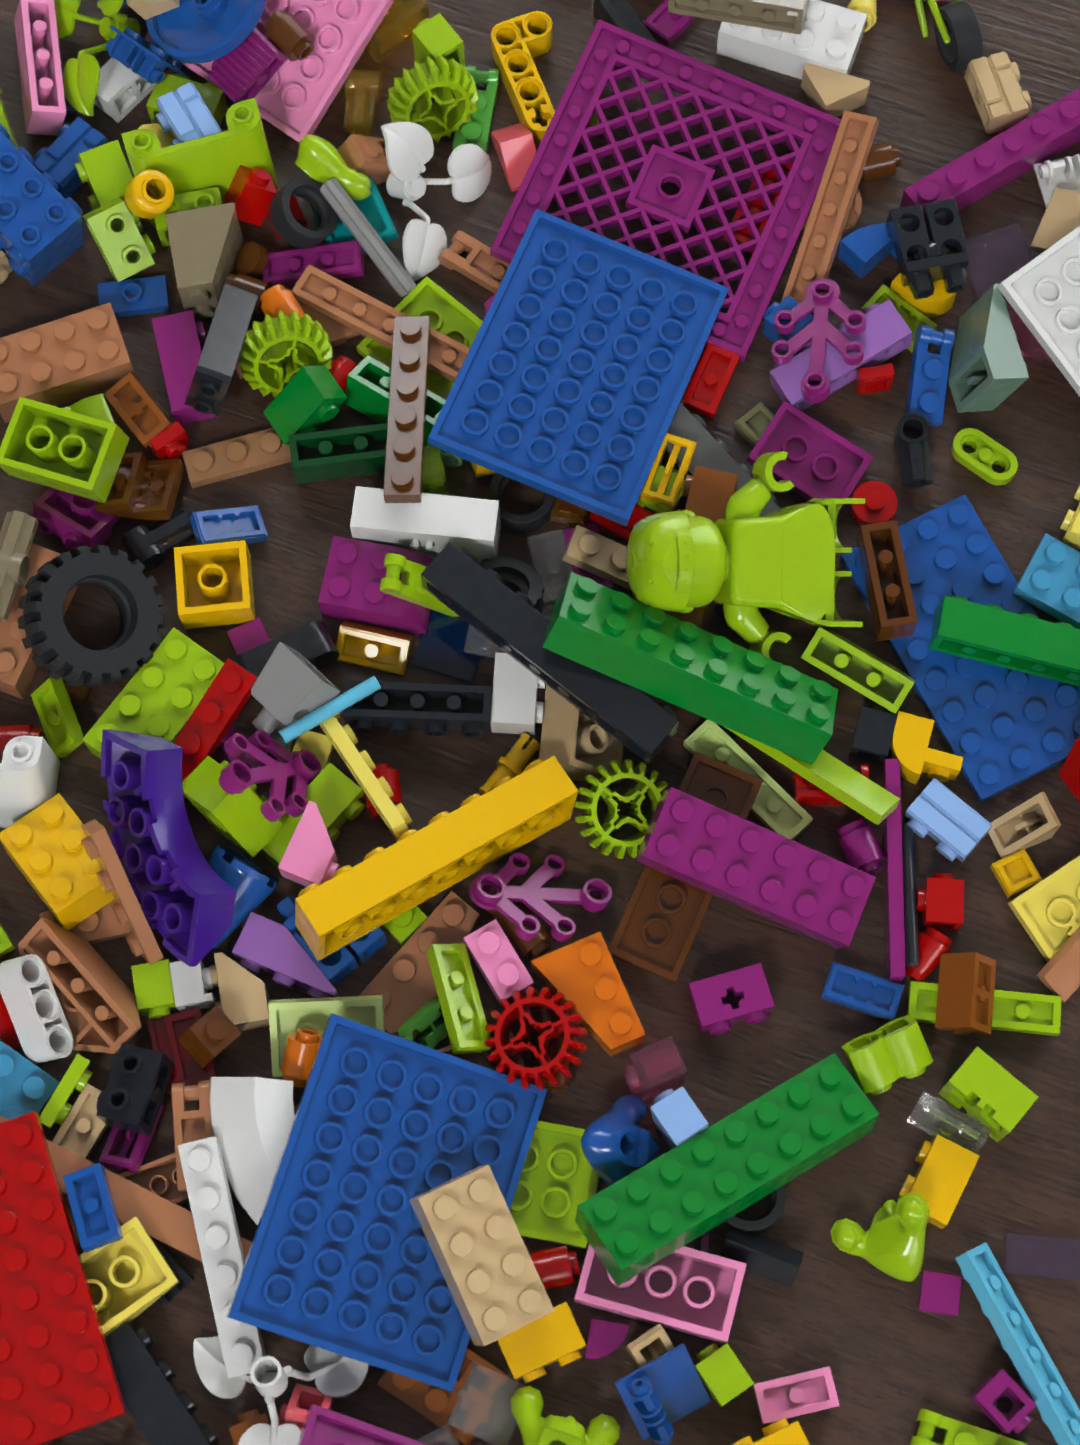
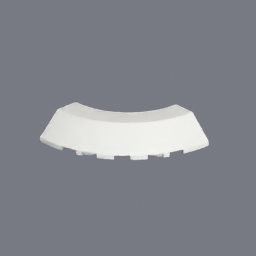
M210 1077L209 1105L211 1128H213L214 1136H218L227 1179L236 1199L258 1226L295 1117L293 1081L260 1077Z

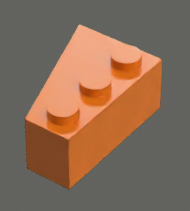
M601 932L531 960L533 972L545 982L554 994L560 991L565 995L563 1004L570 1000L576 1004L572 1014L581 1013L583 1015L584 1021L581 1025L610 1057L645 1042V1031Z

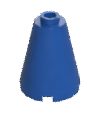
M218 843L212 849L208 864L222 880L236 889L237 892L232 926L214 945L213 948L216 949L276 889L279 880L272 874H269L268 877L261 874V867L228 847L224 850Z

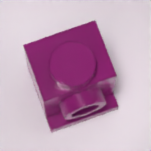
M1003 1369L997 1370L969 1397L1003 1434L1010 1433L1012 1430L1018 1434L1034 1418L1029 1412L1036 1404ZM1001 1397L1006 1398L1010 1403V1409L1006 1413L999 1411L997 1408V1401Z

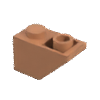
M351 134L337 149L347 167L355 169L356 172L364 173L368 177L371 176L376 185L387 181L391 172L387 165L384 138Z

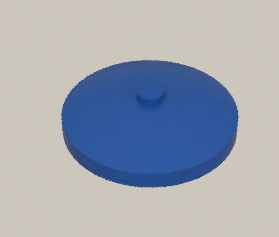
M179 0V7L146 19V24L153 41L170 57L188 64L207 63L227 55L249 36L263 13L266 0Z

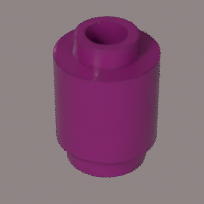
M864 819L851 822L837 831L840 837L838 843L848 865L870 875L882 869L880 863L886 857L872 827L867 826Z

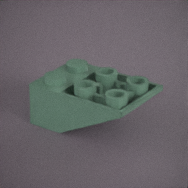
M994 284L958 321L948 379L958 413L993 411L1029 378L1027 366L1017 341V335L1007 311L1006 301L997 288L999 284Z

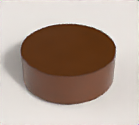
M253 241L244 244L236 257L237 271L254 278L262 274L268 264L267 249Z

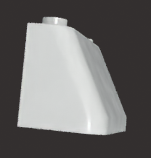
M17 736L11 739L5 746L2 763H0V828H8L56 795L60 760L43 737Z

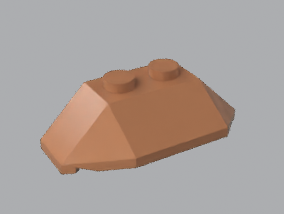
M43 917L18 943L19 954H22V956L34 954L43 960L74 1040L73 1050L115 1054L119 1052L121 1044H126L141 1028L135 994L88 941Z

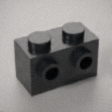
M122 1043L118 1054L111 1061L110 1077L106 1089L98 1097L96 1116L109 1127L150 1136L175 1064L162 1052Z

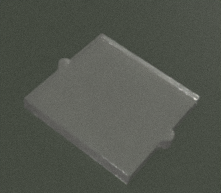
M475 1362L464 1388L458 1391V1396L460 1397L447 1424L493 1445H507L517 1424L510 1411L511 1397L518 1388L526 1387V1385Z

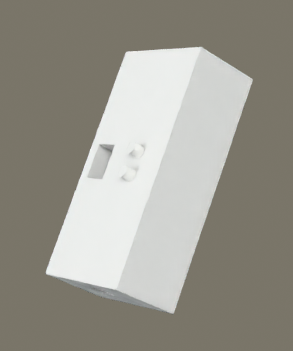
M355 487L350 522L352 538L355 540L406 548L423 553L433 559L450 542L457 549L463 547L472 553L477 560V564L481 563L484 559H492L498 555L501 531L498 500L422 493L421 503H385L384 489Z

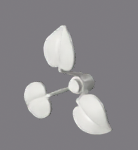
M392 122L381 126L385 140L387 165L391 172L387 178L386 188L390 196L403 199V206L409 207L422 218V220L412 219L409 221L405 228L402 242L406 272L413 281H416L441 264L438 256L443 249H447V238L443 227L435 223L430 224V216L413 201L418 200L425 194L426 185L452 184V195L455 200L461 202L476 200L484 193L489 184L491 161L489 155L479 146L465 143L457 146L449 156L447 164L449 178H422L419 174L425 172L424 164L432 158L434 153V145L430 133L423 126L416 123Z
M219 1336L195 1338L193 1344L196 1370L203 1385L211 1394L223 1399L235 1398L243 1392L247 1381L254 1383L259 1393L265 1397L271 1418V1426L264 1423L251 1426L241 1436L238 1445H298L301 1436L299 1427L294 1424L279 1425L274 1398L280 1396L287 1388L288 1377L291 1376L305 1381L315 1379L316 1387L320 1393L327 1397L340 1398L352 1394L361 1386L369 1368V1364L310 1345L304 1355V1362L311 1371L310 1373L294 1370L289 1365L282 1368L276 1358L263 1356L252 1364L250 1374L228 1379Z

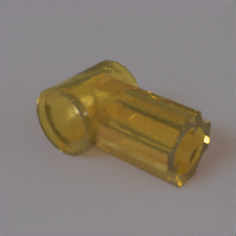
M352 69L345 81L346 107L343 122L344 132L362 136L373 134L376 101H380L381 71Z

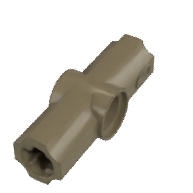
M16 510L6 513L0 531V622H7L18 586H22L27 579L30 567L29 552L39 524L36 518Z

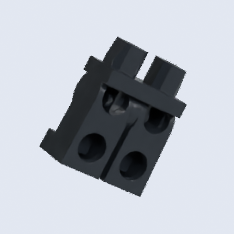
M956 199L925 203L923 211L920 204L889 210L885 224L888 237H891L902 285L910 287L914 299L928 298L933 295L934 286L932 281L937 280L944 281L947 293L962 292L966 286V269L970 260L966 251ZM940 210H945V211H946V212L936 213L937 211H940ZM906 216L912 217V218L902 219L903 217H906Z

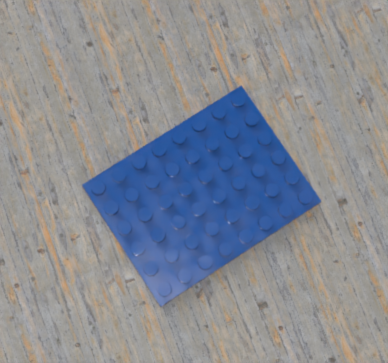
M536 209L430 432L427 444L627 526L729 288Z
M331 1013L227 1318L453 1392L470 1334L418 1221L410 1199L476 1167L489 1164L510 1211L547 1089L538 1090L534 1084H531L528 1090L523 1089L520 1080L517 1078L511 1084L507 1082V1075Z

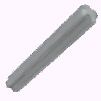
M335 178L325 182L320 188L321 194L400 297L408 295L416 287L415 282Z

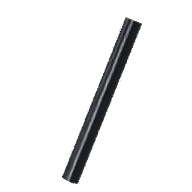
M902 825L905 966L916 968L920 966L914 839L913 830L908 825Z

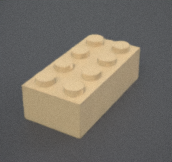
M489 1164L476 1167L410 1199V1203L474 1345L486 1346L555 1311Z

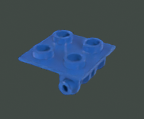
M111 25L110 28L118 34L115 39L111 38L106 44V50H108L110 57L124 64L126 68H131L132 72L140 75L150 84H160L165 77L163 71L166 66L190 80L191 77L181 71L184 64L170 57L159 47L130 28L126 27L122 32Z
M683 1343L614 1382L642 1440L644 1441L651 1437L659 1445H669L673 1441V1423L711 1402Z

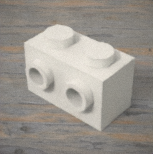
M495 652L490 720L491 732L521 734L524 732L528 735H535L536 723L542 724L544 702L537 701L538 689H545V683L507 653Z

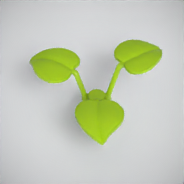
M54 0L58 39H66L72 34L75 27V19L99 25L100 35L106 41H109L111 38L115 39L118 34L110 28L111 25L122 32L128 27L139 35L140 25L135 18L118 13L124 0H98L97 6L107 16L102 19L77 13L81 0ZM107 43L78 52V59L70 58L65 64L62 77L64 95L75 110L86 116H94L93 105L100 81L99 63L92 54L106 50Z

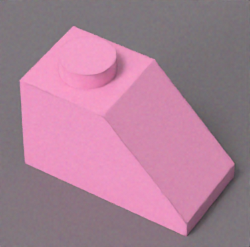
M310 800L278 866L282 877L306 887L314 883L318 885L332 879L331 876L335 871L340 869V865L337 864L338 858L317 804Z

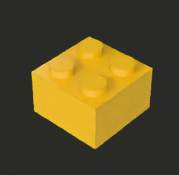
M246 540L174 547L178 616L184 629L241 624L256 619L251 555Z

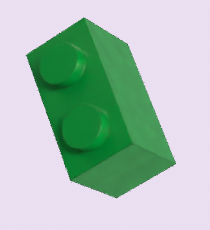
M325 365L302 366L263 413L283 443L288 445V435L318 432L327 421L338 414V408L347 399V396Z

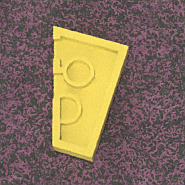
M1080 854L1007 903L1047 963L1080 927Z

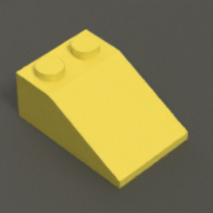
M136 1216L121 1226L123 1239L89 1252L85 1251L80 1255L104 1337H107L127 1321H133L179 1282Z

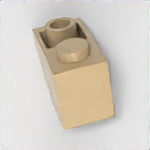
M222 952L214 953L215 965L209 966L213 988L219 987L221 1001L215 1002V1006H219L239 1031L269 1026L268 1003L270 997L269 990L264 981Z

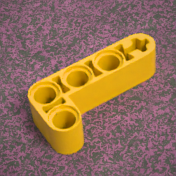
M541 11L529 12L500 22L494 26L491 32L494 62L497 69H500V76L519 121L532 133L536 148L539 147L555 113L532 59L547 53L553 43L552 20L548 14ZM534 32H541L542 34L536 35V34H533V33H534ZM506 42L511 43L510 45H502V43ZM514 70H523L519 73L513 72ZM527 97H533V98H535L534 100H530V101H529V100H525V98H527ZM540 118V123H536V119Z

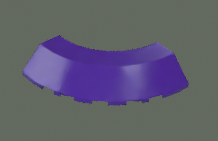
M104 729L101 747V777H107L109 800H103V808L107 810L108 819L114 830L108 836L118 858L122 860L128 880L150 928L156 929L164 938L162 945L176 958L190 967L197 966L232 926L237 890L222 880L211 868L200 851L192 833L186 813L182 788L183 748L161 737Z

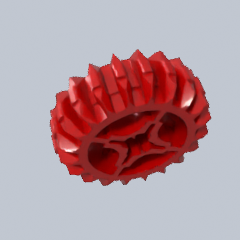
M528 986L526 998H524L518 990L513 991L514 1003L511 1004L505 998L501 999L500 1004L505 1008L502 1014L495 1010L491 1011L490 1015L498 1021L497 1024L485 1026L487 1032L495 1035V1037L484 1041L485 1046L495 1049L488 1055V1060L492 1063L499 1062L495 1071L502 1074L508 1073L507 1082L512 1084L516 1078L520 1079L523 1089L528 1090L533 1079L538 1090L545 1089V1078H548L553 1086L559 1085L557 1076L559 1072L567 1078L572 1076L571 1071L566 1067L570 1062L576 1066L581 1065L582 1061L574 1053L575 1051L584 1052L587 1049L584 1043L577 1041V1039L588 1035L585 1028L576 1027L584 1021V1017L581 1013L572 1014L576 1004L571 1000L563 1004L565 995L560 991L551 997V990L544 986L540 990L539 996H537L536 989L533 986ZM546 1009L558 1014L560 1020L554 1023L550 1020L538 1023L531 1010ZM519 1018L521 1024L520 1031L515 1037L510 1039L508 1044L511 1027ZM532 1027L542 1034L538 1037L540 1050L530 1042L533 1040ZM564 1032L562 1047L553 1059L551 1046L555 1040L562 1037L561 1033ZM517 1053L521 1055L534 1053L541 1066L533 1068L523 1067L516 1064L511 1056Z

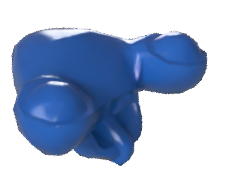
M636 1095L621 1096L609 1112L600 1116L589 1125L581 1138V1146L585 1158L604 1181L606 1188L629 1175L630 1171L638 1170L651 1162L660 1151V1146L654 1141L652 1134L648 1130L637 1126L645 1117L647 1108L646 1103Z

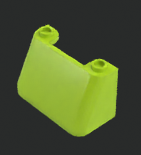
M255 98L233 104L226 113L227 131L161 148L157 135L151 130L137 129L121 134L133 175L136 176L139 172L147 169L158 170L171 180L174 194L218 187L222 204H225L224 196L240 165L249 168L258 167L267 171L272 176L275 189H278L277 177ZM155 218L148 219L149 223L156 228Z

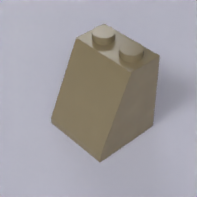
M234 202L165 214L177 289L184 310H192L196 320H207L213 317L225 280L229 274L234 275L236 257L244 242Z

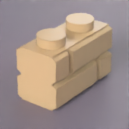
M1003 51L992 54L987 58L986 56L977 58L968 63L964 78L988 135L1001 132L1006 128L1009 129L1027 118L1028 112L1032 107L1031 98L1027 90H1021L1018 65L1016 62H1010L1007 52Z

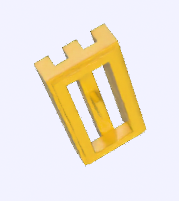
M667 433L642 489L640 499L645 501L649 499L654 504L667 505V508L674 510L697 448V442ZM669 442L674 444L657 492L651 491V487ZM682 447L687 448L669 496H666L664 493Z

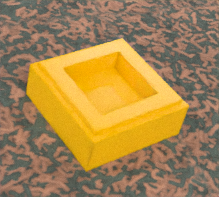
M1025 848L992 863L990 866L1008 899L1029 889L1042 880Z

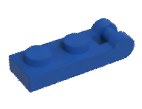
M919 324L914 337L905 414L918 413L925 417L929 426L938 427L942 425L950 355L954 344L955 332L945 328L941 331L932 330L929 325ZM928 344L937 345L936 354L927 352Z

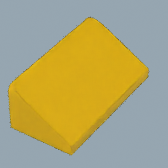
M344 621L340 625L336 644L339 651L337 661L404 675L414 637L408 634Z

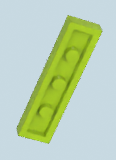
M910 981L907 1015H910L917 1022L935 1024L938 984ZM994 990L992 1030L1058 1036L1060 1034L1062 996Z

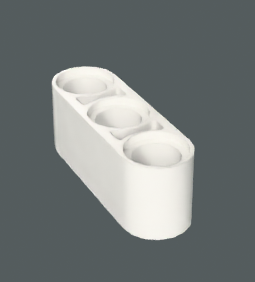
M29 954L1 962L0 993L27 1059L38 1064L67 1057L72 1052L74 1046L73 1035L43 960L37 955Z

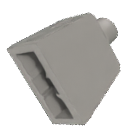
M279 642L251 688V695L264 706L252 721V724L258 730H263L270 736L280 722L287 726L333 700L341 691L300 652Z

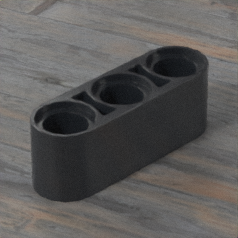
M316 621L245 651L233 658L232 661L259 677L279 642L300 652L318 670L335 662L339 657V651L326 624L322 621Z

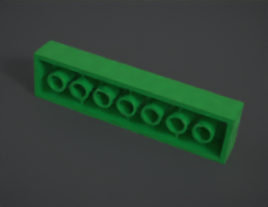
M573 572L570 573L554 603L543 648L813 765L832 736L838 694L837 688L830 686L823 680H817L798 672L791 666L783 665L764 657L757 651H751L732 643L725 637L717 636L698 628L691 622L682 621L664 613L658 608L649 607L630 598L625 593L616 592L600 585L591 578L582 577Z
M833 1053L577 1206L575 1222L616 1285L619 1286L872 1132L879 1113L836 1054Z

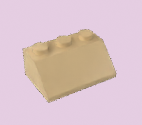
M546 684L539 759L545 761L555 756L569 778L586 781L585 777L587 774L599 779L596 772L598 765H603L610 773L609 762L611 760H617L620 768H622L623 744ZM621 779L616 780L612 783H620Z

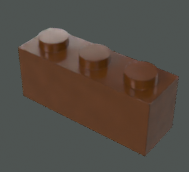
M897 520L861 525L856 543L876 641L911 637L918 620Z

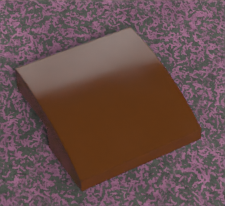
M143 451L124 453L106 503L96 501L95 508L99 512L124 518L171 520L185 469L181 459L147 461Z

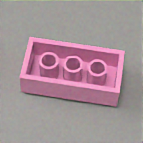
M589 1244L575 1295V1302L654 1325L660 1323L662 1327L726 1344L747 1264L683 1246L617 1286Z

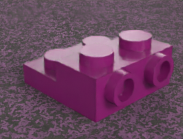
M51 487L33 502V517L39 522L37 530L43 535L49 536L53 533L61 538L64 546L69 551L85 545L88 548L102 545L111 536L112 526L122 517L97 511L95 500Z

